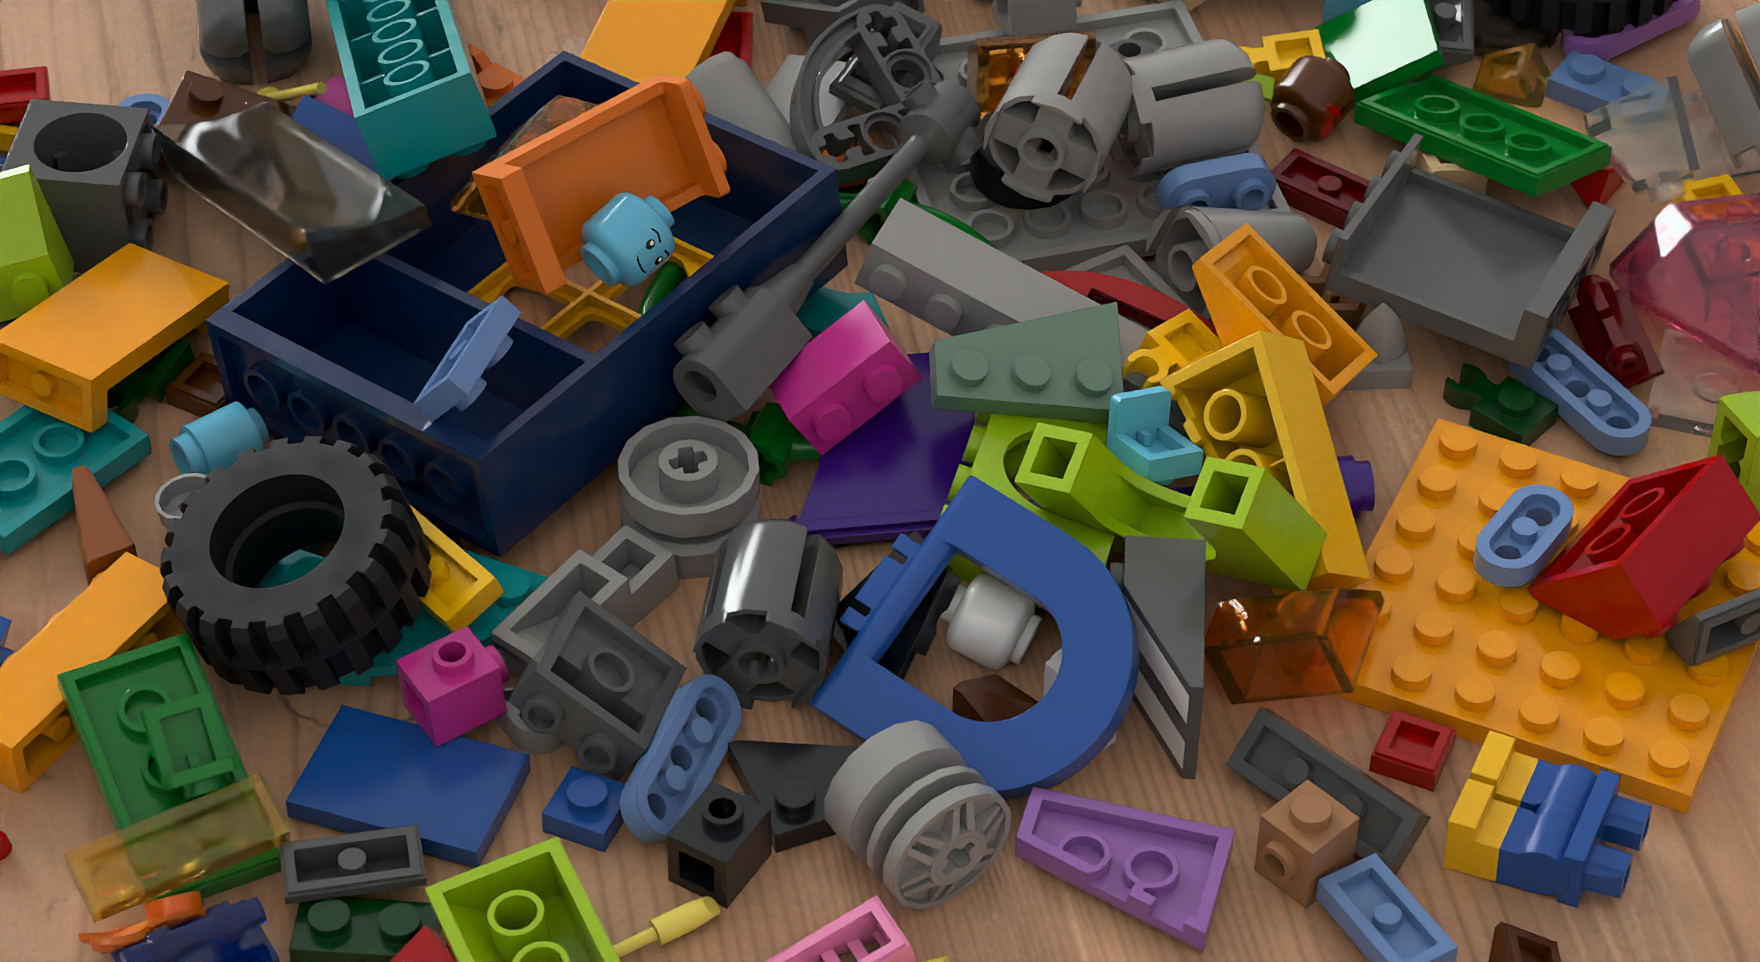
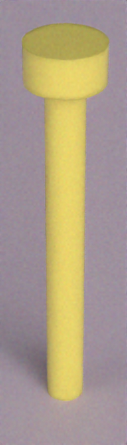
M319 82L279 91L275 87H264L259 89L257 94L283 102L303 98L304 95L315 96L324 94L327 91V86L325 83Z

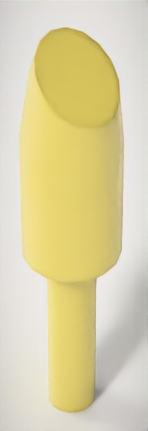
M704 896L687 902L649 920V929L613 945V948L618 958L654 941H657L662 946L699 928L719 915L720 907L710 896Z

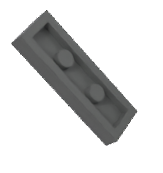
M1259 708L1226 763L1228 767L1278 801L1307 779L1360 817L1355 853L1362 858L1376 853L1395 876L1431 816L1271 709Z

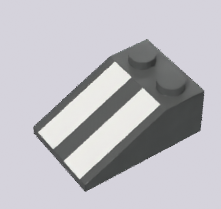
M1125 536L1124 562H1111L1110 573L1128 602L1137 629L1139 670L1132 700L1182 779H1195L1204 692L1206 540Z

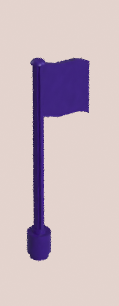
M929 352L907 354L922 377L919 382L821 456L820 454L819 466L800 519H797L796 514L788 519L807 527L806 539L813 534H820L831 545L896 540L901 533L909 536L914 530L927 537L939 520L944 505L951 503L947 501L959 464L969 466V463L962 461L975 424L976 412L933 409L931 407ZM1352 455L1336 456L1353 517L1357 519L1360 512L1373 511L1375 486L1372 467L1368 460L1355 461ZM1195 486L1168 489L1191 496ZM1028 500L1035 506L1043 509L1034 500Z

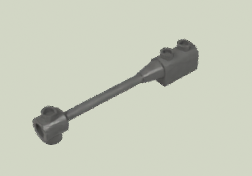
M929 79L921 81L910 89L900 100L909 112L899 125V134L904 145L795 264H790L758 286L747 288L744 292L737 284L730 287L708 307L717 321L710 328L704 321L697 323L674 343V347L683 356L673 369L674 384L698 416L726 422L747 412L813 338L812 334L796 316L813 286V280L921 161L928 164L942 163L947 170H951L966 161L983 145L984 139L975 129L981 119L980 108L974 96L967 89L950 81H941L933 85Z

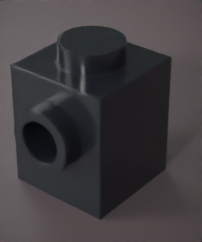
M712 781L666 835L668 881L702 897L710 896L718 905L728 908L772 854L771 808L760 804L759 801L748 794L734 792Z

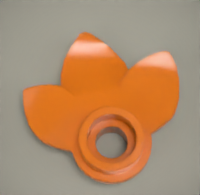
M200 890L143 902L147 920L101 932L79 933V940L85 944H91L94 952L106 954L136 944L150 936L155 930L157 931L159 943L201 934L199 919L212 917L211 907H203Z

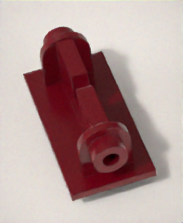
M1597 274L1583 277L1578 284L1579 289L1576 293L1579 306L1569 309L1568 314L1587 355L1626 389L1665 374L1625 288L1614 291L1611 283Z

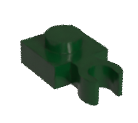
M178 339L107 390V407L111 409L118 406L114 412L130 423H133L139 413V404L145 397L161 402L167 395L166 387L195 359L189 342Z
M1464 363L1461 368L1459 384L1449 377L1445 379L1444 401L1457 409L1470 410L1469 426L1476 430L1530 446L1556 423L1559 405L1509 376L1496 385L1487 379L1486 374L1481 369Z

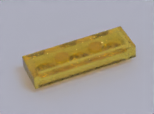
M259 772L65 853V861L93 922L97 923L279 846V843L289 842L290 827L262 773Z

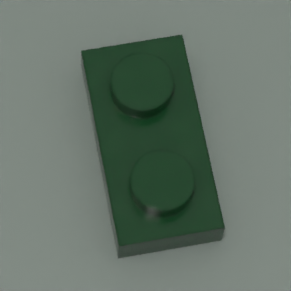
M336 897L300 902L289 946L290 961L389 962L425 925L439 934L441 933V927L429 902Z

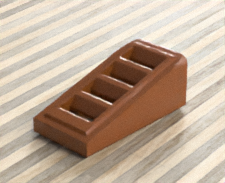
M81 465L72 469V488L83 563L89 586L97 574L106 571L126 551L137 556L135 543L92 472L85 465Z

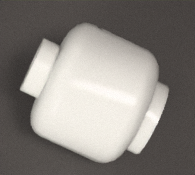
M989 573L979 574L973 579L968 588L959 584L948 610L940 616L941 619L949 622L946 632L948 647L956 653L993 671L1003 669L1009 661L1019 665L1042 622V618L1034 615V601Z

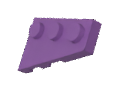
M1032 787L1016 835L1015 855L1204 952L1233 850L1235 830Z

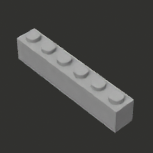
M902 198L899 199L873 240L854 283L951 336L1100 305ZM1118 314L1121 364L1123 367L1128 356L1132 352L1139 350V346L1149 330ZM1139 372L1130 373L1123 378V392L1141 390L1148 377ZM1171 399L1169 426L1190 440L1182 425L1186 418L1176 400Z

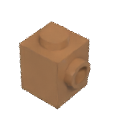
M1307 779L1260 816L1254 870L1306 909L1317 900L1318 879L1354 863L1360 817Z

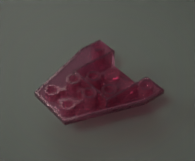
M1760 192L1670 203L1610 263L1609 276L1619 288H1625L1631 302L1751 372L1760 374Z

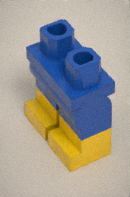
M1490 730L1470 772V779H1467L1448 820L1443 867L1537 894H1558L1557 902L1578 908L1585 890L1621 899L1628 883L1634 854L1607 847L1604 844L1605 841L1641 851L1649 830L1652 806L1618 796L1621 775L1600 770L1597 776L1591 770L1580 765L1562 764L1558 766L1515 752L1516 738Z

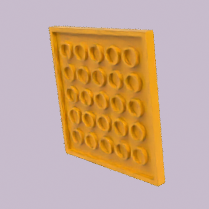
M1438 418L1365 554L1371 580L1351 588L1354 590H1347L1343 595L1305 667L1303 685L1391 714L1394 709L1456 729L1457 737L1480 745L1484 744L1490 730L1516 738L1515 752L1558 766L1562 764L1580 765L1591 770L1597 776L1600 770L1621 775L1618 791L1687 814L1758 649L1760 640L1696 666L1689 667L1666 641L1665 633L1651 639H1647L1641 634L1613 640L1536 600L1528 589L1531 583L1617 491L1632 478ZM1529 485L1550 486L1563 492L1571 500L1574 508L1570 534L1537 576L1529 583L1518 587H1502L1483 579L1477 573L1473 563L1477 536L1510 496L1518 489ZM1760 521L1745 536L1744 541L1746 545L1743 550L1731 559L1722 562L1712 573L1713 583L1700 595L1689 599L1679 610L1678 615L1680 619L1677 624L1696 613L1760 588Z

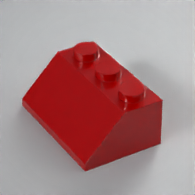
M1722 454L1629 479L1531 583L1528 589L1536 600L1613 640L1641 634L1647 639L1655 638L1664 634L1678 623L1680 619L1678 612L1689 599L1700 595L1713 583L1711 575L1720 564L1743 550L1746 545L1744 538L1760 521V514Z

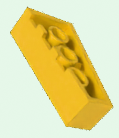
M1258 330L1159 380L1161 386L1171 392V399L1176 400L1185 416L1186 421L1182 425L1191 442L1201 447L1206 457L1209 456L1266 468L1327 533L1305 593H1311L1308 591L1320 592L1317 590L1329 591L1326 589L1338 590L1334 588L1351 589L1371 580L1304 340ZM1270 586L1275 596L1294 595L1290 593L1302 594ZM1344 591L1310 594L1309 596H1292L1290 599L1320 603Z

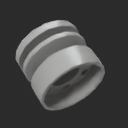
M918 720L894 724L870 737L847 758L835 774L824 799V819L832 830L860 860L867 861V866L882 884H885L890 893L902 906L918 910L946 902L962 893L982 876L1001 852L1011 825V810L1002 796L993 787L988 786L975 769L967 767L960 753L933 725Z

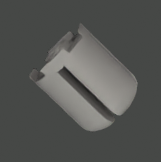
M1760 2L1735 11V15L1744 40L1760 73ZM1720 18L1703 27L1693 38L1688 47V62L1736 169L1745 165L1741 154L1756 148L1760 156V78L1735 25L1729 18L1725 20Z
M1068 32L1050 36L1033 45L997 109L987 123L983 148L985 150L989 144L993 159L1004 171L1001 179L1002 182L1021 195L1043 202H1051L1054 195L1073 194L1083 188V193H1085L1097 178L1103 162L1133 104V82L1131 75L1119 53L1104 42L1097 51L1072 100L1066 97L1073 81L1071 76L1083 56L1089 36ZM1045 140L1050 141L1054 145L1049 155L1039 152Z
M1218 38L1122 59L1133 82V104L1109 152L1115 164L1127 162L1133 171L1129 177L1130 179L1173 170L1186 164L1241 154L1251 148L1258 139L1265 111L1262 87L1257 81H1246L1253 79L1257 71L1247 54L1234 42Z

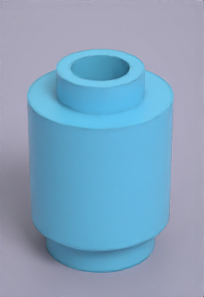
M235 401L180 428V435L169 440V448L174 463L181 475L188 473L208 475L218 466L226 469L239 461L236 455L250 448L256 449L257 452L264 450V443L269 441V434L262 417L254 408L246 410L241 403Z

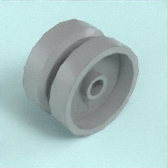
M701 416L670 417L645 426L627 440L618 458L621 528L626 524L673 552L678 578L710 577L714 556L721 543L730 537V534L737 528L753 520H760L758 498L760 480L756 448L743 432L724 421Z

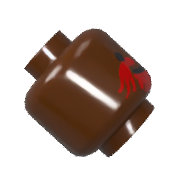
M1306 55L1295 60L1274 84L1270 108L1272 110L1271 119L1275 126L1283 134L1295 141H1320L1326 139L1355 104L1354 88L1350 82L1348 70L1339 61L1328 57L1323 59L1318 56Z

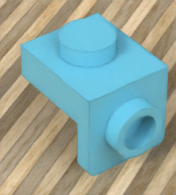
M1162 386L1114 394L1110 399L1106 447L1121 462L1134 472L1161 486L1170 485L1178 478L1200 474L1204 450L1169 426L1170 391Z

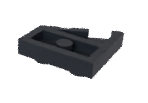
M735 740L728 743V762L744 793L754 797L760 804L771 808V844L776 853L836 835L824 819V799L835 774L847 758L859 747Z

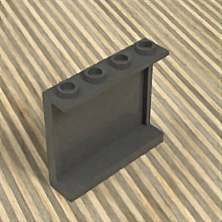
M1415 133L1402 152L1397 150L1391 152L1383 169L1382 176H1373L1365 192L1363 202L1355 201L1351 206L1343 230L1336 227L1331 233L1322 258V262L1330 265L1324 288L1373 308L1385 303L1401 319L1532 369L1576 298L1580 280L1590 275L1599 261L1616 209L1593 201L1576 229L1415 168L1423 140L1422 135Z

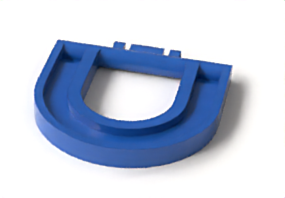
M970 475L921 545L911 540L908 535L901 533L891 547L895 552L906 558L907 561L901 565L885 555L855 597L857 602L871 610L870 614L865 617L851 607H848L840 621L848 630H853L857 635L808 704L821 715L864 743L873 735L894 724L914 720L931 724L960 753L967 767L975 769L988 786L993 787L1004 800L1030 795L1032 787L1049 789L1060 784L1087 766L1105 748L1123 722L1133 698L1139 670V643L1133 614L1128 602L1112 574L1096 555L1067 533L980 479ZM955 554L961 555L1043 607L1055 618L1062 638V660L1058 675L1050 690L1035 706L1014 718L997 722H980L966 719L953 713L878 664Z

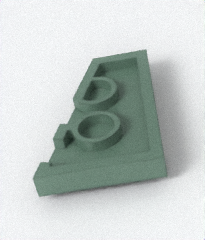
M1117 302L937 339L934 341L929 352L931 407L933 409L1108 423L1111 397L1114 394L1124 393Z

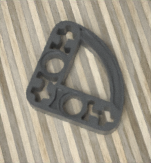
M872 4L854 10L832 23L819 35L808 50L796 78L790 101V127L797 152L835 168L838 186L876 175L904 145L900 138L899 125L909 112L900 100L912 88L903 87L893 79L891 72L901 69L913 73L919 79V82L929 79L933 85L942 81L907 22L897 10L887 5ZM869 28H872L874 30V33L870 34L868 31ZM883 34L888 35L887 41L883 38ZM853 49L887 107L823 127L819 107L821 81L830 67L840 57ZM872 131L887 132L895 138L898 147L888 150L879 148L873 144L868 134ZM823 150H827L831 156L824 157L822 155ZM845 154L842 162H838L835 158Z

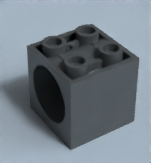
M31 99L1 172L30 164L73 258V272H87L128 243L151 251L154 239L155 218L157 215H164L167 208L168 184L166 180L159 179L158 174L161 158V138L159 134L152 133L149 108Z

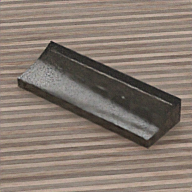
M266 101L247 110L211 121L192 124L151 125L153 132L160 135L161 151L173 177L325 285L432 226L425 204Z

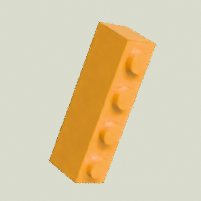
M126 551L106 571L97 574L90 585L64 610L55 613L49 619L46 626L18 652L12 653L4 661L0 668L1 784L22 794L79 740L58 687V674L186 633L167 602L162 589L164 578L160 574L159 567Z

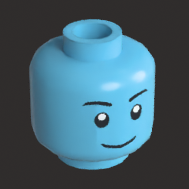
M630 192L618 193L583 224L581 237L584 245L580 248L579 252L589 269L605 284L611 287L618 283L627 287L638 286L674 253L675 241L669 229L674 224V218L664 204L652 195H648L643 200L641 197Z

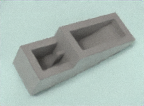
M625 524L592 556L578 549L491 632L492 640L529 663L545 644L565 605L578 591H581L629 627H632L680 587L675 555Z

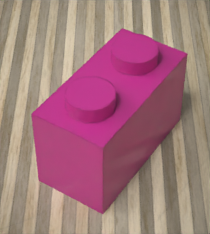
M863 300L806 344L769 387L788 420L822 456L919 382L922 377L895 335Z

